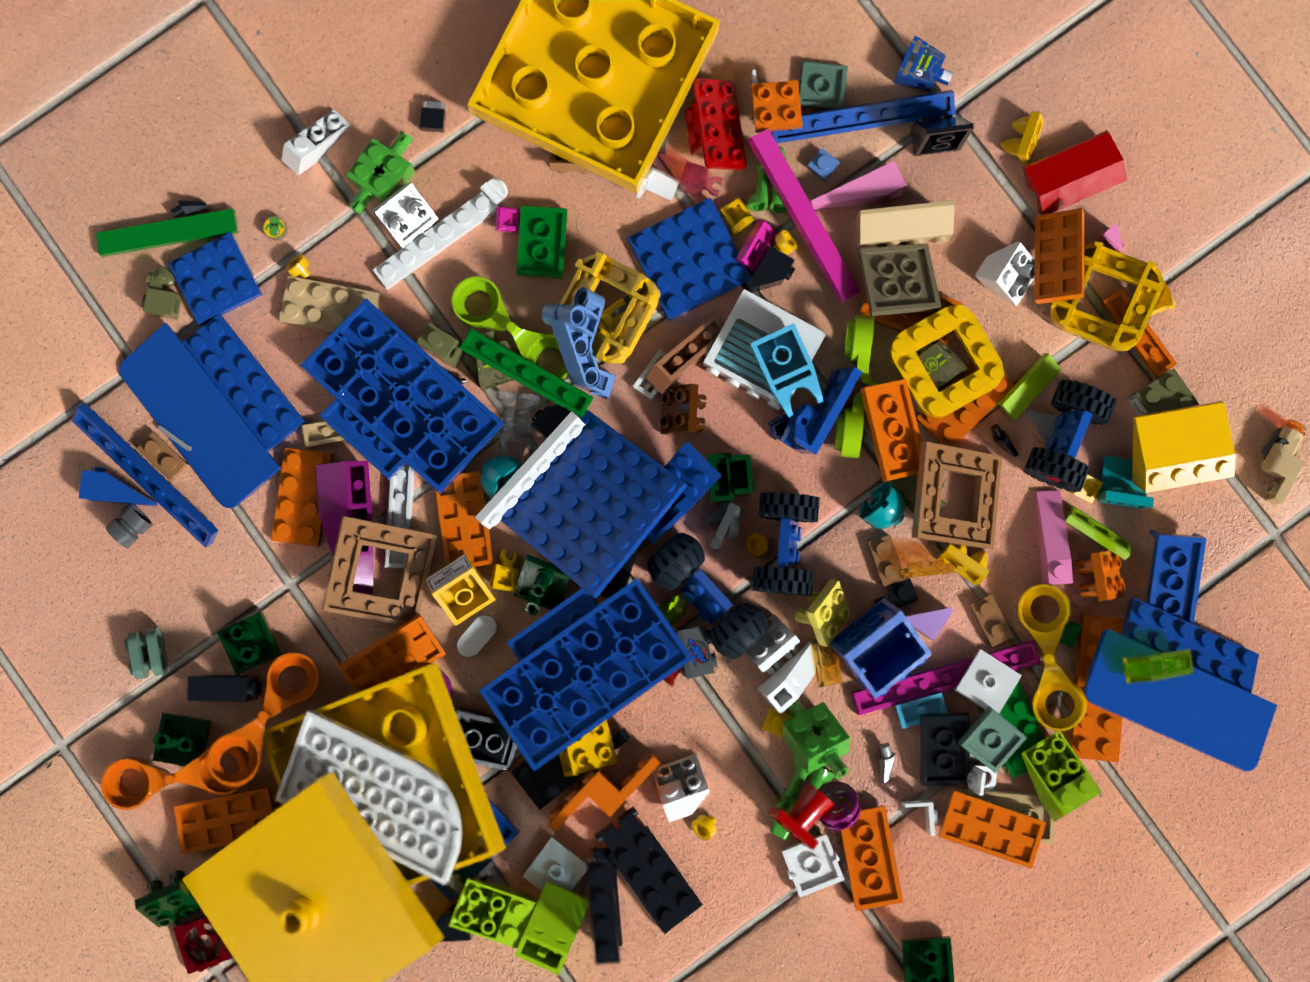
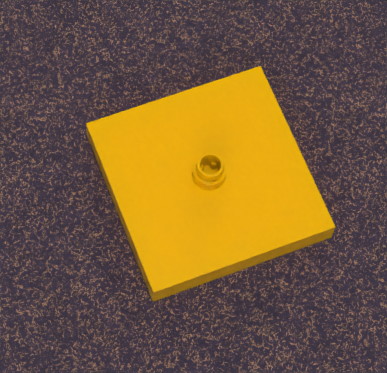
M521 0L467 104L470 114L637 194L644 176L650 170L719 32L720 20L677 0Z
M438 663L422 667L314 710L422 762L444 781L455 799L461 820V845L453 870L495 856L506 848ZM306 714L265 729L263 744L279 787ZM392 859L409 886L430 879V877Z
M333 772L318 779L182 879L250 982H383L433 949L444 938Z

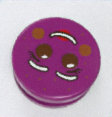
M831 782L819 789L834 804L819 819L825 827L831 830H844L856 823L861 813V804L856 791L850 785L844 782Z

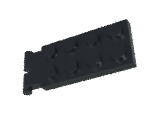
M632 806L616 818L621 825L618 829L612 823H609L594 836L599 843L603 840L611 850L608 853L609 857L665 935L703 906V904L646 825L642 828L635 818L638 812Z

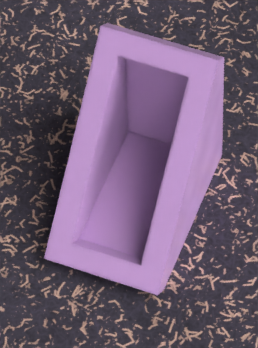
M952 607L905 617L917 632L929 640H935L953 611Z

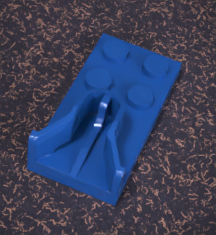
M856 367L835 369L829 376L828 381L830 383L826 390L821 392L823 402L818 403L816 408L807 402L802 404L793 413V416L790 417L782 436H780L781 442L799 453L817 455L862 371Z
M1150 530L1149 534L1154 537L1155 543L1146 603L1194 624L1207 538L1199 533L1180 535Z

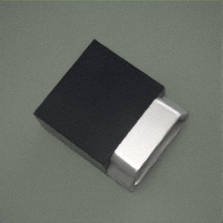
M425 101L423 103L420 120L421 131L444 133L446 104L435 101Z

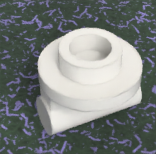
M495 177L485 182L480 188L496 205L508 195L505 182Z

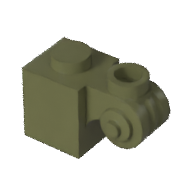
M157 268L153 272H148L146 283L149 285V288H147V293L142 298L143 311L151 316L178 320L182 297L175 292L166 290V288L173 286L175 283L174 275L165 268Z

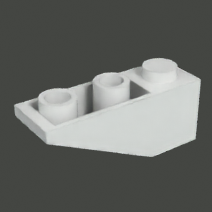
M333 109L284 143L282 161L297 175H300L314 165L348 130L350 123Z
M809 642L757 690L781 714L799 698L825 659L815 646Z

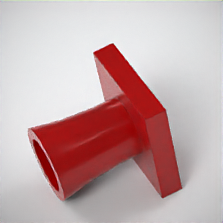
M808 783L788 813L773 806L767 814L799 843L814 850L819 842L808 831L834 804L820 790Z

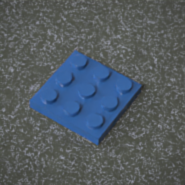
M231 232L168 263L197 324L200 326L208 323L218 314L224 315L263 295Z

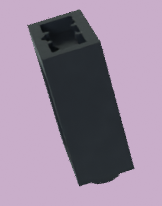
M188 676L187 701L247 702L258 700V695H261L262 682L259 681V676Z

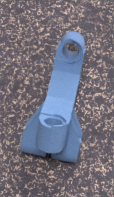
M581 287L575 293L572 305L550 303L544 306L541 315L543 321L547 325L552 326L572 384L589 391L593 395L609 399L616 376L599 369L591 347L605 306V298L585 287Z

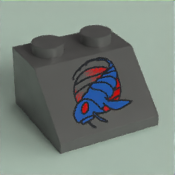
M705 626L677 631L678 636L693 657L692 660L683 665L686 679L714 673V667H718L715 653H710L709 644H712L711 630H706Z

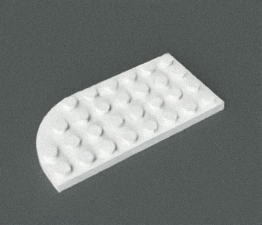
M314 710L307 711L275 800L285 804L318 779L333 772L390 858L445 885L449 881L459 854L462 830L457 804L444 781L422 762Z

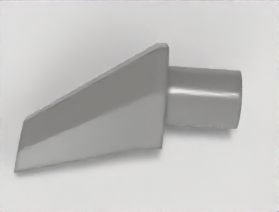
M889 743L880 745L882 755L879 758L882 783H886L889 780L896 753L891 752Z

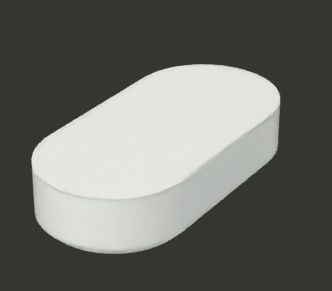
M483 615L470 625L457 643V648L461 655L473 657L484 648L497 631L495 619L491 616Z

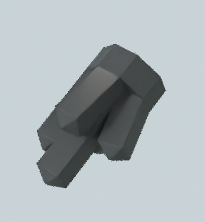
M722 501L719 510L708 520L709 526L715 527L721 521L710 545L712 549H719L728 527L727 539L730 542L736 541L740 519L744 512L742 508L731 502Z

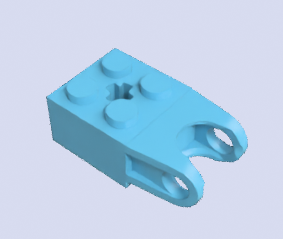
M794 323L750 343V347L771 392L789 418L793 416L790 395L797 388L807 389L816 399L817 403L823 402L814 365ZM778 350H781L782 353L787 352L788 357L785 358V362L776 360L775 356L778 355Z

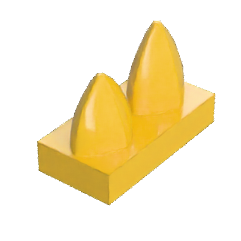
M1032 111L1030 116L1022 117L1012 122L1014 129L1022 134L1023 137L1010 138L1000 143L1006 152L1018 157L1020 163L1030 164L1044 124L1041 112Z
M949 544L937 558V560L975 586L982 582L989 573V570L986 569L988 563L986 550L976 552L969 557L966 546Z

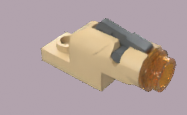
M1287 420L1286 423L1282 424L1261 450L1264 459L1260 471L1276 480L1267 489L1268 496L1266 501L1273 505L1284 502L1305 463L1303 460L1295 457L1305 435V426L1294 420Z

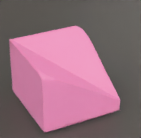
M1116 223L1098 238V242L1104 243V247L1117 252L1125 246L1120 239Z

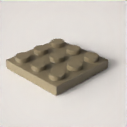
M928 243L863 248L859 250L858 256L870 316L936 311L940 309L941 302Z

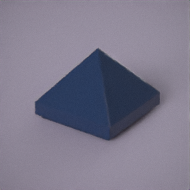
M786 413L774 417L768 422L774 440L782 436L790 418Z

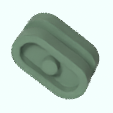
M159 627L147 629L146 637L143 636L141 631L128 633L127 638L124 640V645L130 656V662L128 663L129 673L132 676L134 675L136 679L147 678L151 669L155 676L167 674L168 661L161 629ZM146 646L148 648L149 660L147 656Z

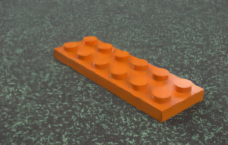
M1081 614L1080 625L1082 628L1079 633L1075 684L1081 688L1083 693L1088 671L1102 632L1110 629L1121 634L1125 619ZM1086 699L1087 709L1083 719L1075 727L1071 728L1070 746L1079 758L1119 763L1122 717L1093 705Z

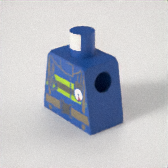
M914 36L894 83L928 92L934 81L947 86L953 73L941 68L946 57L942 52L919 37Z

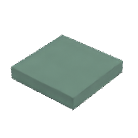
M802 61L799 83L801 108L824 111L844 107L848 66Z
M989 706L958 743L991 771L996 773L1027 737Z

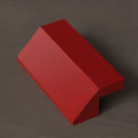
M1107 130L1023 167L1027 188L1036 194L1039 214L1041 215L1056 212L1127 180L1124 159Z

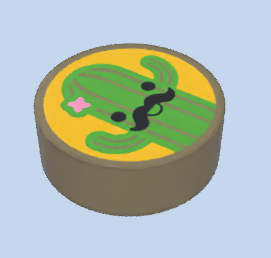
M271 216L264 221L263 232L270 240L279 241L286 236L288 228L283 219Z

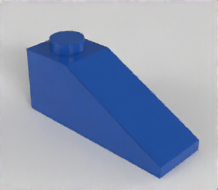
M91 467V471L82 470L79 490L80 499L157 507L155 500L114 474L107 473L106 468Z

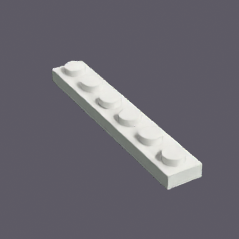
M482 191L378 265L373 271L386 289L389 290L495 214L498 205Z
M571 411L475 518L489 530L492 526L497 525L501 521L503 514L515 506L523 492L529 490L533 486L534 480L549 468L554 458L562 454L566 449V445L581 433L582 428L585 426L581 419Z

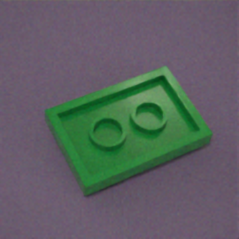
M521 206L517 276L563 279L568 217L567 208Z

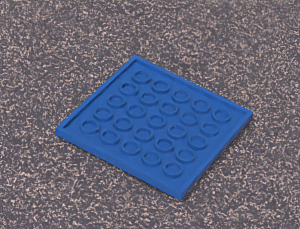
M587 410L584 417L580 418L585 424L581 433L576 438H573L566 445L564 452L556 456L550 463L549 468L534 480L533 486L523 492L515 506L503 514L501 521L594 598H597L687 485Z

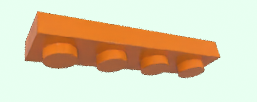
M1120 289L1104 300L1101 305L1115 324L1120 326L1131 300L1125 291ZM1147 324L1140 341L1133 348L1153 376L1158 378L1177 365V362L1149 324Z

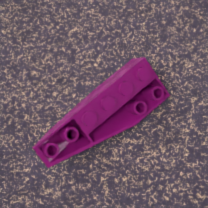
M343 461L315 466L318 515L332 558L342 516L372 521L368 461ZM362 545L352 591L373 594L372 546Z

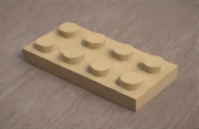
M288 276L279 322L333 332L366 298L378 308L381 295L377 292Z

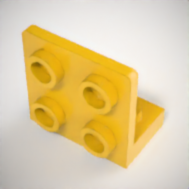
M607 720L559 753L564 777L617 763Z

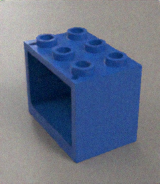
M885 598L842 630L830 642V646L858 684L875 699L885 695L891 686L905 679L910 671L924 664L927 658L932 655L903 612Z

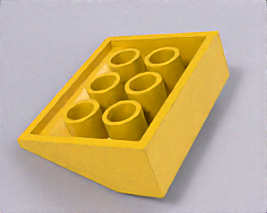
M1218 401L1133 416L1132 483L1145 493L1235 476V450L1225 402Z

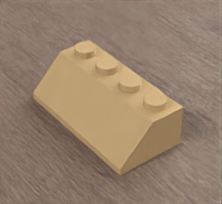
M954 200L860 210L854 222L857 250L907 244H924L926 242H933L934 245L946 243L953 235Z

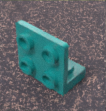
M1104 456L1100 482L1103 484L1098 492L1097 502L1138 509L1152 508L1154 498L1147 497V493L1132 483V460Z

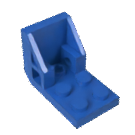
M688 441L665 465V468L685 482L687 487L646 536L653 545L679 522L722 476Z

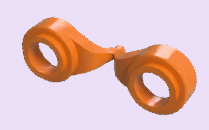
M288 653L277 658L271 664L267 673V687L262 711L255 720L230 734L222 736L211 746L207 757V765L211 775L219 783L229 787H238L254 779L261 767V751L267 719L295 705L303 704L313 697L319 685V674L315 663L309 657L300 653ZM289 668L303 670L308 678L306 687L296 694L285 692L279 684L281 674ZM233 747L245 749L250 757L247 769L238 775H230L221 767L223 754Z
M233 747L224 753L230 754L238 760V774L243 773L247 769L250 757L245 749ZM210 748L191 763L172 774L162 767L150 764L143 758L126 757L112 763L105 770L101 780V790L104 798L110 805L121 810H131L145 804L153 795L173 783L189 784L217 795L231 794L244 785L238 787L225 786L211 775L207 765ZM128 768L135 769L143 775L144 787L137 795L129 794L122 788L121 776Z

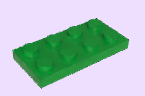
M1020 681L1016 684L999 713L1027 737L1004 763L1011 779L1028 772L1021 753L1045 739ZM977 705L980 714L982 715L985 709Z

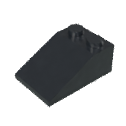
M944 115L936 120H930V118L918 119L911 128L914 156L960 151L974 129L973 123L961 116L953 117V115Z
M453 705L474 763L510 771L517 746L496 716Z

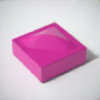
M498 206L495 211V231L519 233L520 209Z

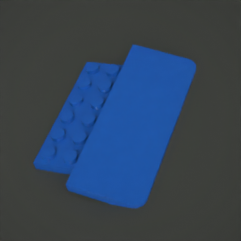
M218 314L183 342L169 324L165 322L121 363L119 368L123 380L158 425H161L185 444L192 447V450L188 452L169 438L214 497L225 508L238 506L281 469L269 452L302 427V424L307 423L221 314Z
M1136 598L1129 600L1121 634L1110 629L1102 632L1084 687V695L1091 704L1242 771H1251L1258 765L1277 708V704L1252 694L1259 657L1258 653Z

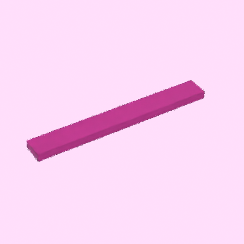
M769 129L748 139L747 141L838 301L842 303L861 292Z
M1034 640L988 653L1014 671L1041 663ZM974 657L909 675L891 686L885 695L879 696L876 699L865 689L853 691L851 694L857 715H863L956 688Z

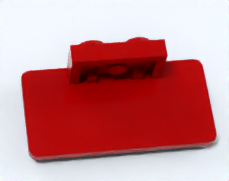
M697 78L693 82L696 102L685 110L684 116L685 123L687 124V141L690 146L691 155H700L703 152L704 164L708 169H745L747 162L735 83L727 80Z

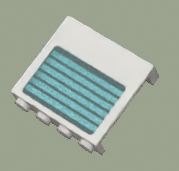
M744 289L705 358L703 366L710 375L714 377L720 375L726 378L727 384L735 388L740 386L746 389V393L755 399L761 397L768 401V406L779 411L782 407L771 392L753 354L750 343L794 323L812 361L827 333ZM778 350V355L775 356L776 360L785 362V358L788 357L787 352L782 353L781 350ZM795 390L791 393V395H790V400H791V398H792V396H793Z

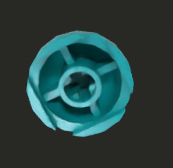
M501 455L485 462L480 479L483 491L492 499L523 464L514 457Z
M887 481L880 484L870 493L874 497L869 504L865 500L859 512V517L873 528L886 529L902 522L905 516L903 513L906 500L903 493L894 484H890Z

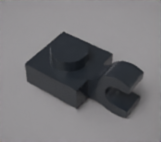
M910 578L888 586L889 594L874 599L877 604L885 598L897 608L919 600Z

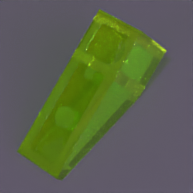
M1190 649L1123 658V673L1126 683L1153 682L1194 673Z

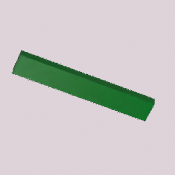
M227 209L98 232L96 237L99 255L106 257L223 236L229 232L235 234L239 233L235 210Z
M470 328L459 347L465 353L564 409L572 411L580 418L584 417L594 399L591 395Z

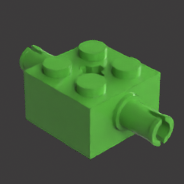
M400 131L391 147H386L372 138L346 175L351 184L359 189L355 198L348 205L351 210L361 215L371 198L382 203L409 182L415 170L412 164L402 157V154L413 141L411 136L405 135V132Z
M797 699L787 708L793 718L782 723L784 741L807 774L828 765L836 779L841 778L839 773L844 777L849 772V768L840 757L849 753L850 737L824 702L805 710Z

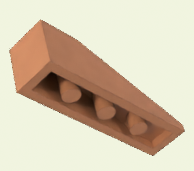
M713 315L654 364L646 376L647 380L663 394L710 351L724 324Z

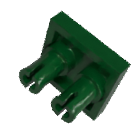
M527 555L513 596L528 601L525 611L530 615H536L541 606L552 610L562 603L570 577L554 564Z
M258 612L217 632L236 675L247 672L282 655L263 612Z
M166 712L162 713L159 731L153 741L155 750L152 761L180 766L188 765L206 751L212 721Z
M182 870L175 871V875L173 872L169 874L171 885L164 888L161 880H154L153 887L152 883L149 882L147 884L148 895L134 900L135 909L158 928L168 926L180 918L191 916L201 910V907L182 879L185 877V872Z
M950 936L901 939L905 982H955Z

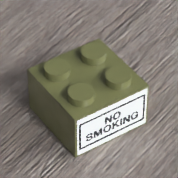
M1174 368L1127 398L1138 415L1200 405Z

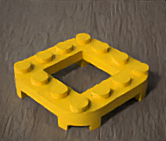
M1102 242L1084 245V288L1092 270L1135 285L1137 289L1120 326L1075 309L1080 298L1052 302L1050 308L1051 321L1057 328L1068 334L1113 351H1128L1140 341L1164 287L1162 273L1153 261L1149 260L1147 263L1104 247Z
M596 252L576 262L574 266L578 267V270L560 304L572 305L575 293L581 287L594 292L600 280L631 295L633 298L612 337L609 338L596 331L591 346L594 356L599 360L609 364H622L634 350L655 311L660 297V290L644 274L613 260L603 253Z
M964 305L945 307L907 328L896 336L889 350V362L891 366L894 365L901 379L907 380L910 395L916 403V409L929 417L943 418L993 390L1004 376L1003 363L976 316ZM950 332H955L977 371L939 392L917 356L916 351Z

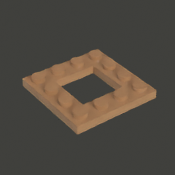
M921 442L912 538L982 549H994L1002 456L932 442ZM944 471L976 476L971 522L939 517Z
M342 516L321 610L399 625L420 614L426 587L425 579L428 578L437 535ZM362 545L407 553L397 599L352 591Z

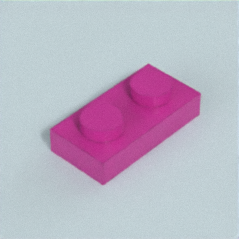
M758 219L736 260L746 266L749 271L756 272L778 233L767 222Z

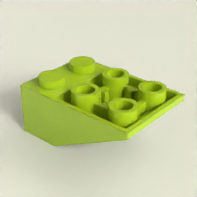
M1061 731L1053 733L1021 753L1040 802L1054 822L1102 793Z
M467 878L449 926L517 949L535 901L530 894L510 887Z
M546 881L514 956L560 975L590 904V899Z

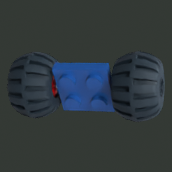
M678 533L661 546L648 560L649 574L655 583L668 590L675 589L687 580L680 591L683 593L684 599L688 603L693 604L699 611L701 618L708 621L711 625L717 619H722L710 632L711 641L715 649L724 657L737 659L754 646L767 632V619L758 607L748 602L740 603L729 613L727 610L733 604L701 569L694 574L705 561L702 546L691 535Z

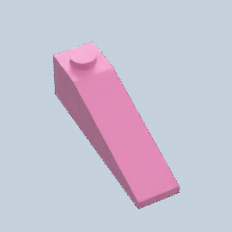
M895 161L811 200L810 203L814 210L877 203L888 199L894 201L903 195L902 192H904L907 185Z
M1060 490L1036 491L1042 584H1072V562Z

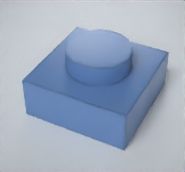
M822 148L807 165V168L825 182L839 166L840 162Z

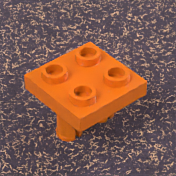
M798 80L751 85L755 133L763 132L766 129H769V131L802 129Z
M1112 551L1091 553V559L1075 561V567L1085 566V568L1076 569L1078 575L1094 573L1095 582L1079 584V590L1089 589V591L1080 593L1081 598L1098 596L1099 601L1124 597L1125 583L1120 578L1121 560L1118 555Z

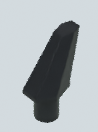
M179 200V205L170 209V211L176 218L184 212L188 215L210 209V207L203 201Z
M998 424L992 425L990 430L993 433L994 442L1012 457L1018 456L1019 454L1005 430H1002Z

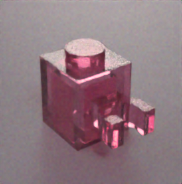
M686 161L679 191L702 197L703 191L707 190L711 195L718 197L719 190L714 189L712 185L714 183L722 185L723 178L718 176L708 177V167Z

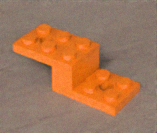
M654 752L650 756L646 753L637 763L638 769L634 774L629 771L620 781L621 787L602 768H599L597 771L591 770L583 778L582 782L584 785L580 789L576 786L566 796L565 800L567 803L564 806L559 804L548 817L550 822L547 826L555 833L588 797L610 817L661 763L660 758Z

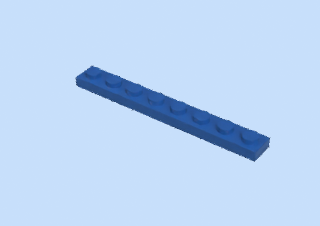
M947 90L801 114L802 129L771 132L776 143L913 122L921 118L932 119L944 115H955L954 91Z
M85 403L78 406L72 422L205 548L211 545L219 531L215 525L206 519L194 505L187 501L177 489L150 466L146 459L131 448L130 444L124 441L111 426H108L95 411L91 410Z

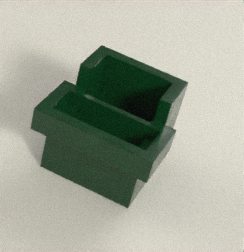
M727 452L706 455L707 461L722 475L709 489L710 502L734 500V497L751 496L754 493L750 454L731 456V453Z

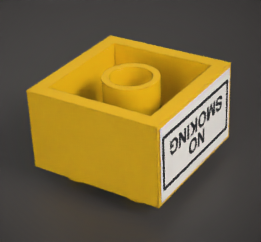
M466 553L425 579L431 594L455 626L496 600L488 584Z

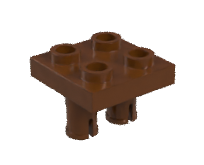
M685 384L673 386L662 394V417L660 419L662 435L704 431L705 426L698 424H704L705 419L697 417V408L704 409L707 402H701V400H707V397L704 394H698L699 385Z

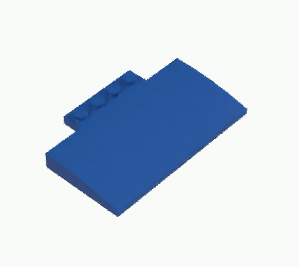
M367 298L300 365L306 373L335 398L319 416L388 480L407 464L441 495L504 425L495 414Z
M636 578L600 605L591 594L582 588L507 641V644L520 662L479 691L533 771H535L688 663L693 657L640 579Z

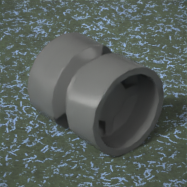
M129 504L120 513L121 519H113L106 526V530L120 545L129 548L138 539L137 533L144 534L153 526V523L138 507Z

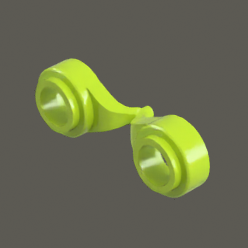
M479 276L469 277L456 286L452 295V307L459 320L465 325L472 328L509 331L522 357L536 365L539 355L546 350H556L561 354L555 335L524 330L511 321L498 288L489 279ZM477 292L485 293L491 298L489 311L479 317L470 315L465 308L468 297ZM563 361L561 370L553 375L566 381L569 375Z
M856 314L854 320H848L844 357L850 358V364H856V368L862 371L859 377L861 382L868 386L879 385L872 381L869 375L874 316ZM861 392L854 397L852 408L846 407L844 413H839L837 417L834 450H839L841 457L859 458L865 411Z

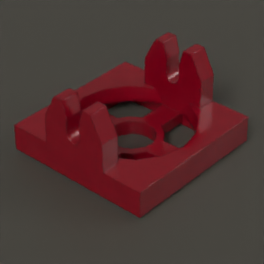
M207 916L173 928L188 974L197 971L202 972L207 968H213L221 962L234 958L223 941L220 952L216 957L214 956L212 948L215 942L222 939L218 933L212 934L206 931L204 924L212 925ZM196 927L198 932L196 940L187 944L188 934ZM202 935H208L212 939V944L209 948L200 946L199 939ZM195 949L203 951L207 961L196 959L190 954V951Z

